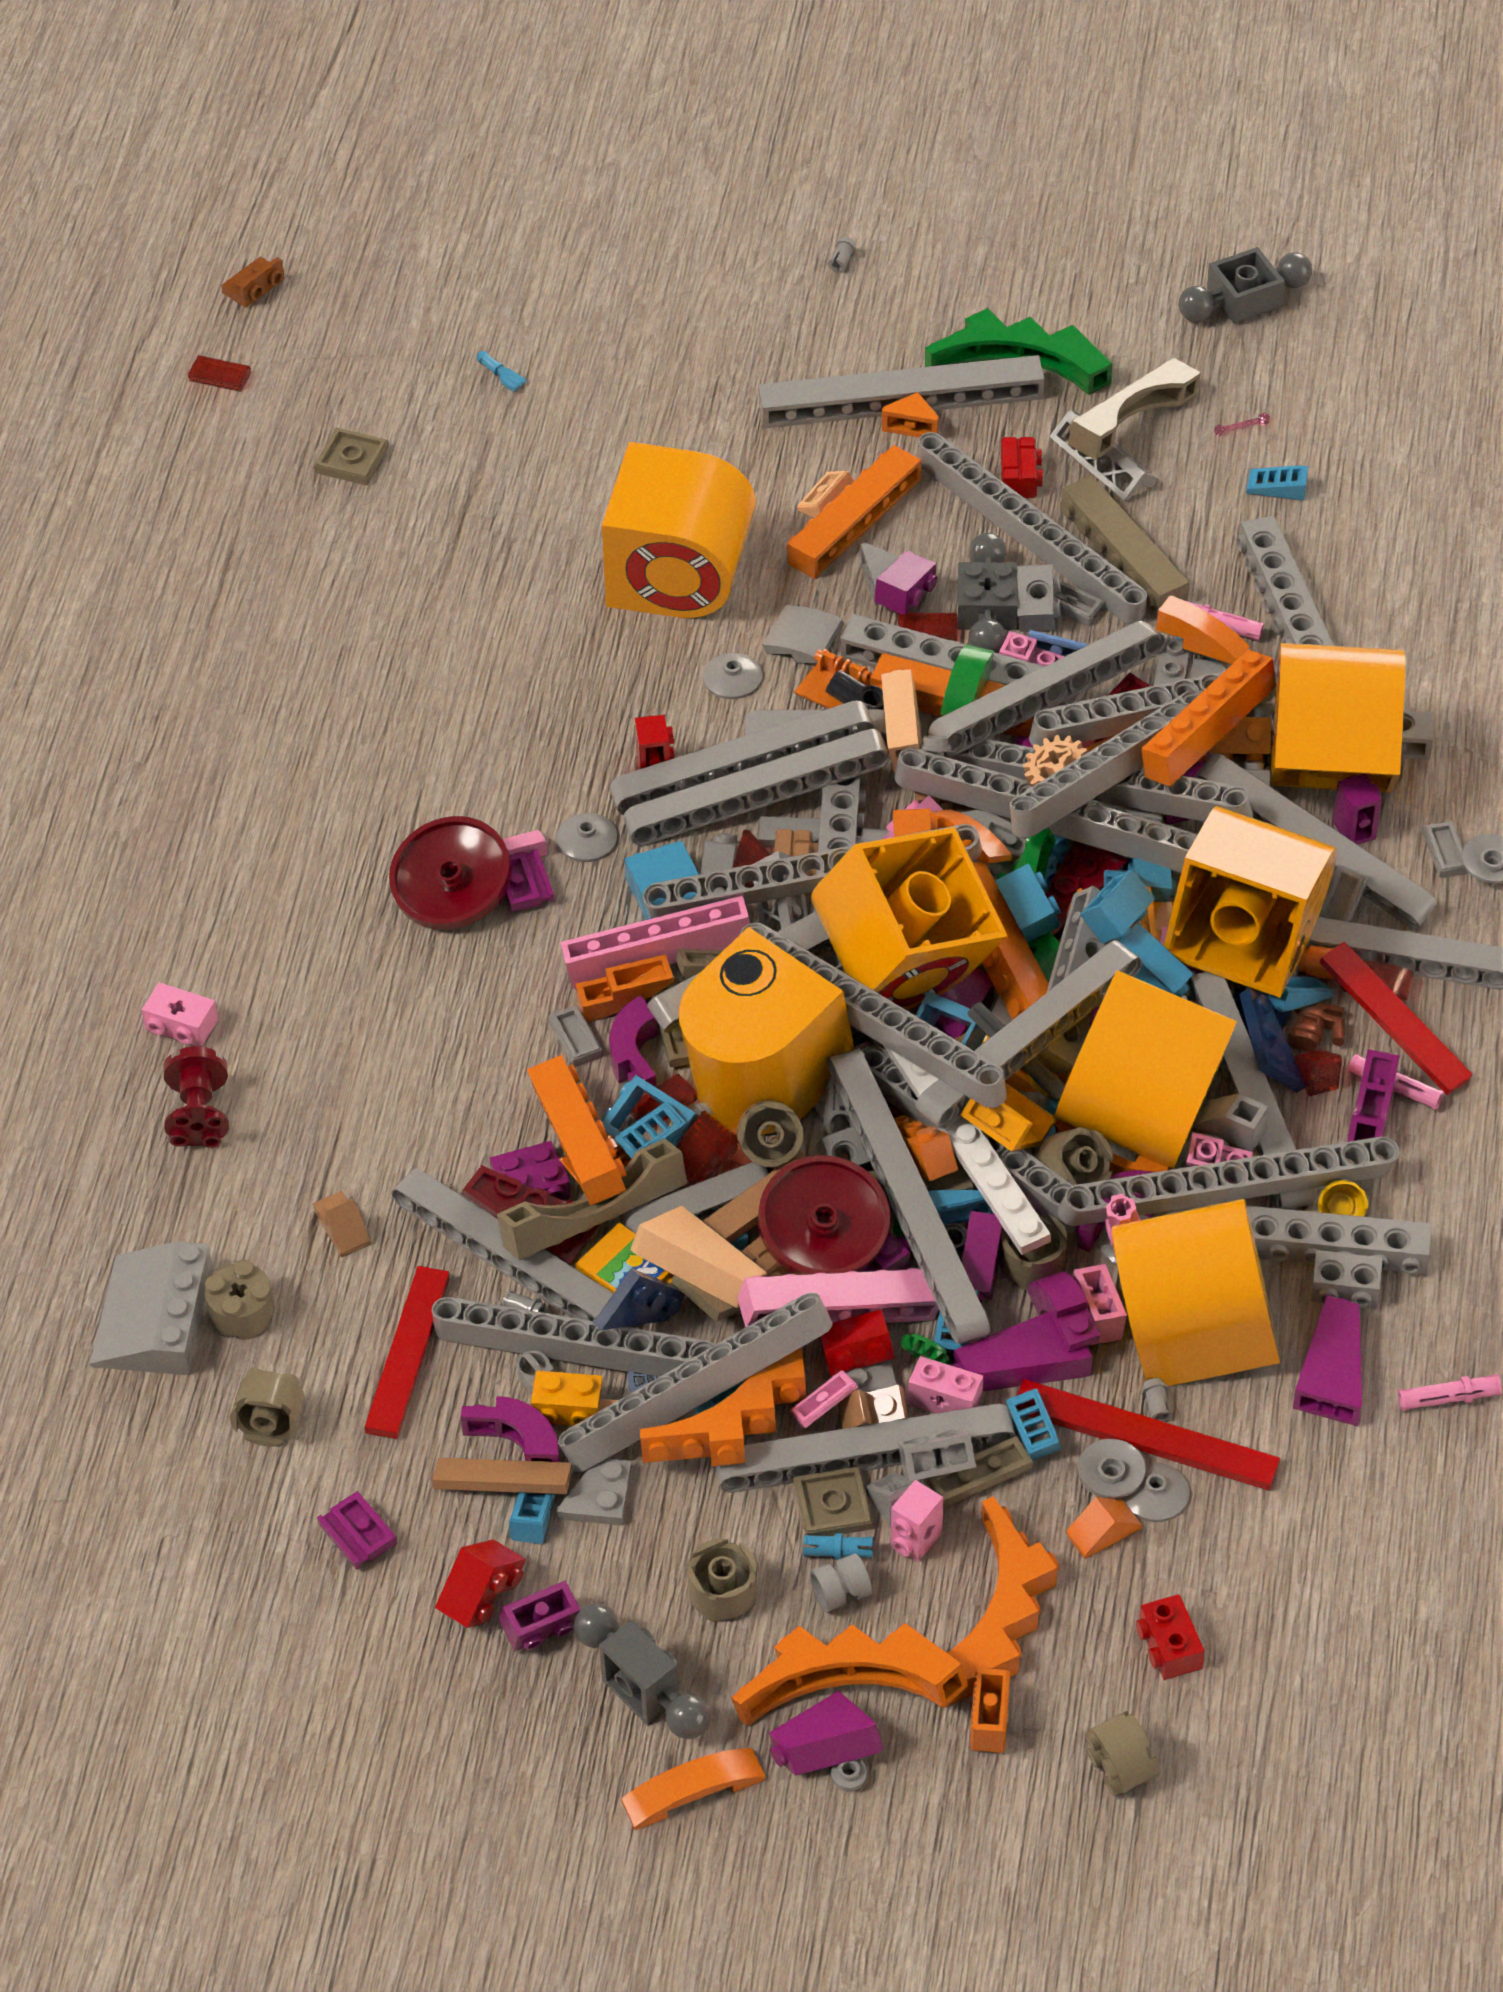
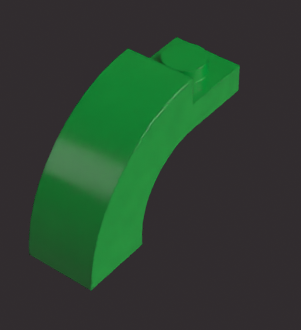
M968 644L964 645L949 677L940 712L942 716L979 699L982 689L990 677L994 656L993 650Z

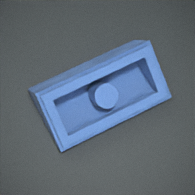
M1030 630L1028 637L1037 639L1036 648L1064 657L1088 646L1086 643Z

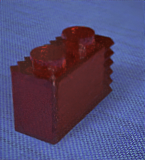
M705 1110L701 1112V1116L697 1117V1121L693 1122V1126L689 1127V1131L685 1133V1136L681 1138V1141L676 1146L682 1151L686 1180L693 1185L718 1176V1168L724 1160L732 1158L738 1150L737 1134L717 1117Z

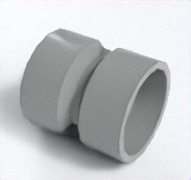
M856 1553L839 1559L836 1567L826 1564L810 1571L813 1591L821 1608L826 1613L844 1606L846 1599L855 1602L872 1594L867 1570Z

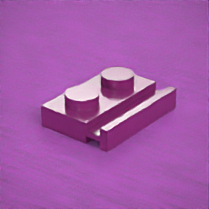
M534 849L533 853L526 855L524 852L510 855L512 874L505 896L511 912L539 906L541 902L547 900L550 903L555 902L554 892L538 849Z
M358 1491L330 1508V1512L326 1515H319L317 1517L319 1526L356 1570L360 1569V1565L367 1560L369 1562L398 1544L394 1533Z

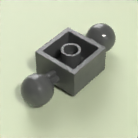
M1258 247L1209 263L1207 289L1202 286H1191L1185 289L1180 295L1178 302L1180 313L1189 321L1200 322L1207 319L1211 315L1214 306L1219 304L1231 321L1235 323L1282 307L1284 286L1290 288L1304 286L1312 276V264L1304 254L1292 252L1283 256L1275 269Z
M982 533L976 536L970 544L969 556L972 562H958V630H970L968 637L970 645L993 650L994 653L998 654L1006 639L1005 630H1017V563H1003L1006 557V546L1003 540L993 533Z
M590 1604L579 1611L574 1622L575 1634L584 1645L600 1649L602 1681L647 1726L666 1712V1722L670 1731L680 1738L694 1739L701 1736L707 1730L711 1721V1712L708 1704L698 1695H681L679 1693V1665L676 1658L668 1650L663 1652L655 1644L652 1634L646 1628L640 1629L630 1620L619 1629V1622L615 1612L604 1604Z

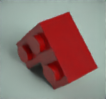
M494 1539L461 1547L435 1609L466 1628L486 1623L493 1614L494 1605L492 1604L497 1593L512 1590L521 1582L524 1574L522 1568L526 1558Z

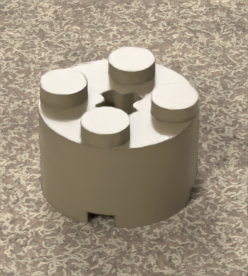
M764 1100L751 1105L742 1114L737 1126V1139L742 1151L752 1162L764 1167H777L790 1161L799 1152L803 1142V1127L799 1117L789 1106L779 1101ZM769 1125H774V1130L779 1135L778 1137H772L771 1142H766V1137L761 1134L762 1129L766 1130L769 1128Z
M1079 1127L1053 1134L1043 1142L1039 1152L1035 1155L1037 1160L1073 1186L1110 1180L1112 1171H1109L1110 1161L1113 1160L1112 1150L1105 1137L1096 1130Z
M1047 1214V1217L1043 1215L1038 1216L1050 1232L1051 1242L1021 1255L1005 1229L1002 1233L1001 1267L1007 1277L1017 1283L1021 1289L1027 1290L1029 1283L1065 1271L1067 1232L1064 1225L1050 1214Z
M239 1260L235 1264L220 1268L206 1279L205 1298L209 1319L217 1333L229 1338L228 1335L239 1336V1340H245L260 1335L270 1326L275 1306L271 1283L263 1270L254 1266L248 1260Z
M250 1369L240 1382L230 1415L233 1429L237 1432L239 1428L246 1434V1440L262 1446L282 1445L283 1440L289 1437L291 1440L296 1434L305 1402L304 1392L299 1386V1379L290 1373L280 1374L260 1369Z
M722 1538L707 1541L696 1548L687 1569L689 1597L693 1606L711 1622L738 1617L752 1608L756 1603L757 1564L749 1548L741 1543L739 1545L729 1543L728 1539Z
M1128 1711L1089 1729L1085 1733L1086 1740L1090 1746L1087 1749L1089 1758L1095 1768L1102 1766L1107 1776L1104 1777V1781L1112 1796L1119 1793L1123 1794L1160 1775L1157 1757L1149 1758L1150 1752L1148 1747L1151 1746L1150 1741L1133 1714L1129 1715Z

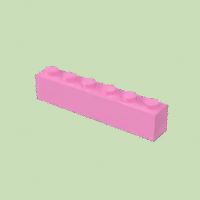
M742 895L561 942V947L572 988L576 989V983L606 977L605 968L665 954L669 964L677 963L676 954L678 949L724 950L740 935L743 927L750 924V920Z
M918 1268L895 1271L878 1270L875 1272L849 1271L833 1274L753 1276L744 1279L737 1297L745 1327L807 1293L819 1294L832 1322L880 1309L882 1310L885 1323L930 1321L935 1319L939 1310L927 1282Z

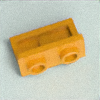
M1244 717L1209 750V753H1219L1229 760H1233V755H1245V760L1263 761V755H1270L1271 718Z
M536 1371L531 1406L542 1413L551 1425L574 1426L599 1412L603 1376Z

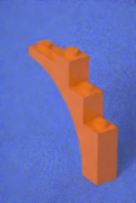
M802 1347L750 1376L733 1394L714 1407L690 1418L667 1425L640 1429L643 1463L711 1457V1466L745 1463L743 1435L776 1432L774 1404L796 1403L806 1398Z
M994 1496L982 1501L981 1521L992 1540L998 1562L996 1589L986 1613L972 1632L952 1650L947 1652L962 1664L968 1687L945 1706L946 1708L973 1695L975 1670L978 1668L1010 1671V1677L1019 1673V1661L1022 1653L1016 1639L1038 1629V1615L1041 1613V1610L1034 1596L1055 1587L1057 1582L1059 1564L1052 1552L1047 1553L1040 1542L1030 1546L1025 1534L1021 1531L1017 1532L1013 1526L1009 1510L1005 1506L1001 1507Z
M906 1623L890 1633L880 1644L851 1624L842 1633L835 1636L827 1646L801 1626H798L774 1646L777 1659L767 1665L748 1684L742 1686L731 1699L739 1720L749 1726L770 1710L796 1697L825 1688L858 1684L896 1687L924 1696L943 1708L968 1687L962 1664Z

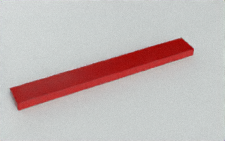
M1023 1379L1017 1395L1037 1388L1052 1424L1100 1439L1122 1440L1133 1445L1139 1451L1270 1491L1280 1464V1457L1027 1379ZM1033 1399L1017 1405L1016 1409L1021 1411L1036 1404ZM1037 1411L1027 1416L1035 1418L1040 1416Z

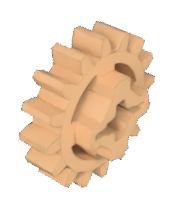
M1056 735L1053 742H1049L1047 738H1044V745L1041 747L1034 744L1035 753H1027L1026 758L1028 762L1023 764L1024 775L1028 785L1032 787L1088 753L1087 749L1083 748L1079 740L1073 743L1071 736H1067L1064 741H1061L1059 735Z

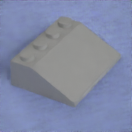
M172 1242L115 1256L91 1357V1367L189 1375L206 1300L205 1281L211 1276L213 1268L209 1244Z

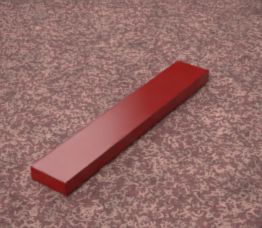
M1345 941L1321 957L1319 963L1447 1096L1471 1079L1472 1073Z
M417 1266L364 1427L366 1434L398 1439L434 1329L432 1306L438 1299L444 1298L450 1280L449 1271Z

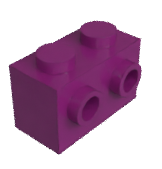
M906 550L876 579L874 602L905 615L913 606L916 607L928 592H932L937 583V576H935L937 563Z
M1366 774L1347 777L1344 780L1338 781L1333 814L1335 827L1340 834L1357 845L1375 840L1381 807L1380 791L1375 783L1372 784Z
M565 1580L504 1606L499 1622L514 1652L522 1648L532 1650L544 1642L543 1639L553 1635L561 1637L573 1631L575 1618L580 1608Z

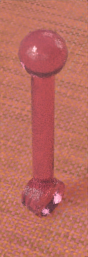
M1261 413L1258 418L1226 426L1217 425L1214 428V433L1221 436L1226 431L1258 423L1267 425L1270 416L1266 413Z

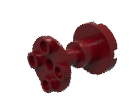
M190 1046L180 1049V1055L172 1058L170 1054L165 1059L163 1074L165 1083L172 1090L180 1093L181 1101L187 1104V1106L176 1109L167 1116L164 1123L165 1132L170 1137V1143L176 1147L185 1145L205 1146L207 1148L218 1147L221 1144V1138L229 1130V1120L222 1111L206 1104L212 1099V1092L218 1090L227 1081V1061L224 1057L222 1059L217 1057L216 1051L208 1047Z

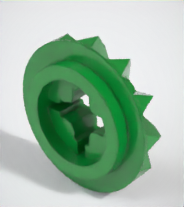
M912 1333V1335L904 1334L900 1341L904 1350L917 1359L922 1356L947 1365L951 1361L943 1347L915 1333Z

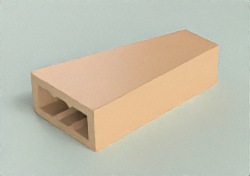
M911 669L894 670L890 673L881 674L887 745L894 773L896 772L899 753L905 748L920 750V744H922L916 689Z
M682 1205L639 1224L630 1249L636 1255L735 1308L740 1307L737 1297L744 1279L753 1276L766 1277L767 1275L766 1271Z

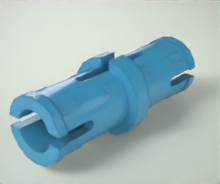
M835 1533V1537L804 1535L803 1544L818 1545L817 1548H803L804 1557L827 1556L834 1557V1560H839L856 1553L860 1558L873 1559L874 1549L859 1548V1546H874L873 1536L843 1537V1533Z

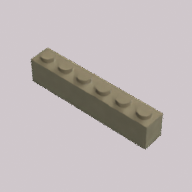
M1092 475L1062 488V501L1060 502L1062 513L1076 524L1082 535H1086L1098 553H1102L1109 563L1144 588L1147 592V607H1150L1158 615V610L1169 596L1188 601L1189 582Z

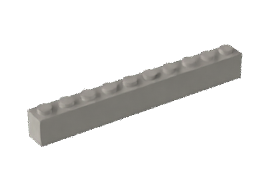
M1039 355L758 384L759 409L763 428L882 416L884 406L917 392L934 411L1044 399V375Z

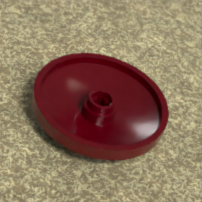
M449 816L422 825L401 843L391 862L389 884L398 907L413 922L431 929H457L482 919L500 903L510 884L512 862L503 839L491 826L471 817Z
M819 1155L805 1157L791 1162L780 1169L766 1185L758 1210L759 1232L767 1251L781 1266L796 1275L833 1274L849 1271L861 1272L882 1251L890 1226L889 1204L880 1184L864 1168L849 1160L834 1156Z

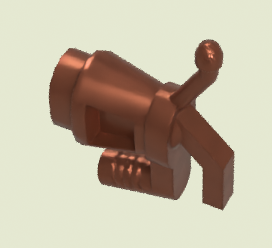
M1322 1003L1314 1007L1294 1009L1298 1013V1019L1289 1030V1043L1294 1048L1304 1051L1315 1050L1323 1040L1324 1028L1332 1030V1043L1334 1045L1341 1046L1345 1043V1020L1343 1019L1345 1007Z

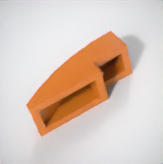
M1169 596L1158 610L1156 630L1183 638L1182 649L1233 664L1250 648L1226 624L1189 602Z
M950 809L931 811V819H937L938 829L961 824H969L977 829L982 846L981 854L976 859L977 861L985 863L1011 861L1012 854L1004 844L978 821ZM972 840L962 841L964 847L970 846L974 842Z
M665 954L605 968L606 977L576 983L575 986L580 1010L585 1020L590 1022L620 1012L624 1006L640 995L644 1000L648 999L673 983L674 977Z

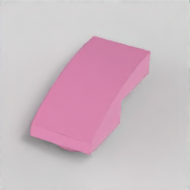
M1009 631L999 651L1001 655L1039 664L1044 667L1064 657L1036 648L1037 639Z
M1192 1132L1186 1165L1192 1167L1252 1157L1253 1152L1223 1145L1224 1140ZM1225 1178L1228 1182L1234 1183L1231 1179Z

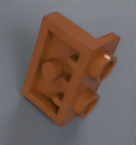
M261 256L223 283L221 285L222 293L243 307H248L285 279L283 261L276 257L269 262Z

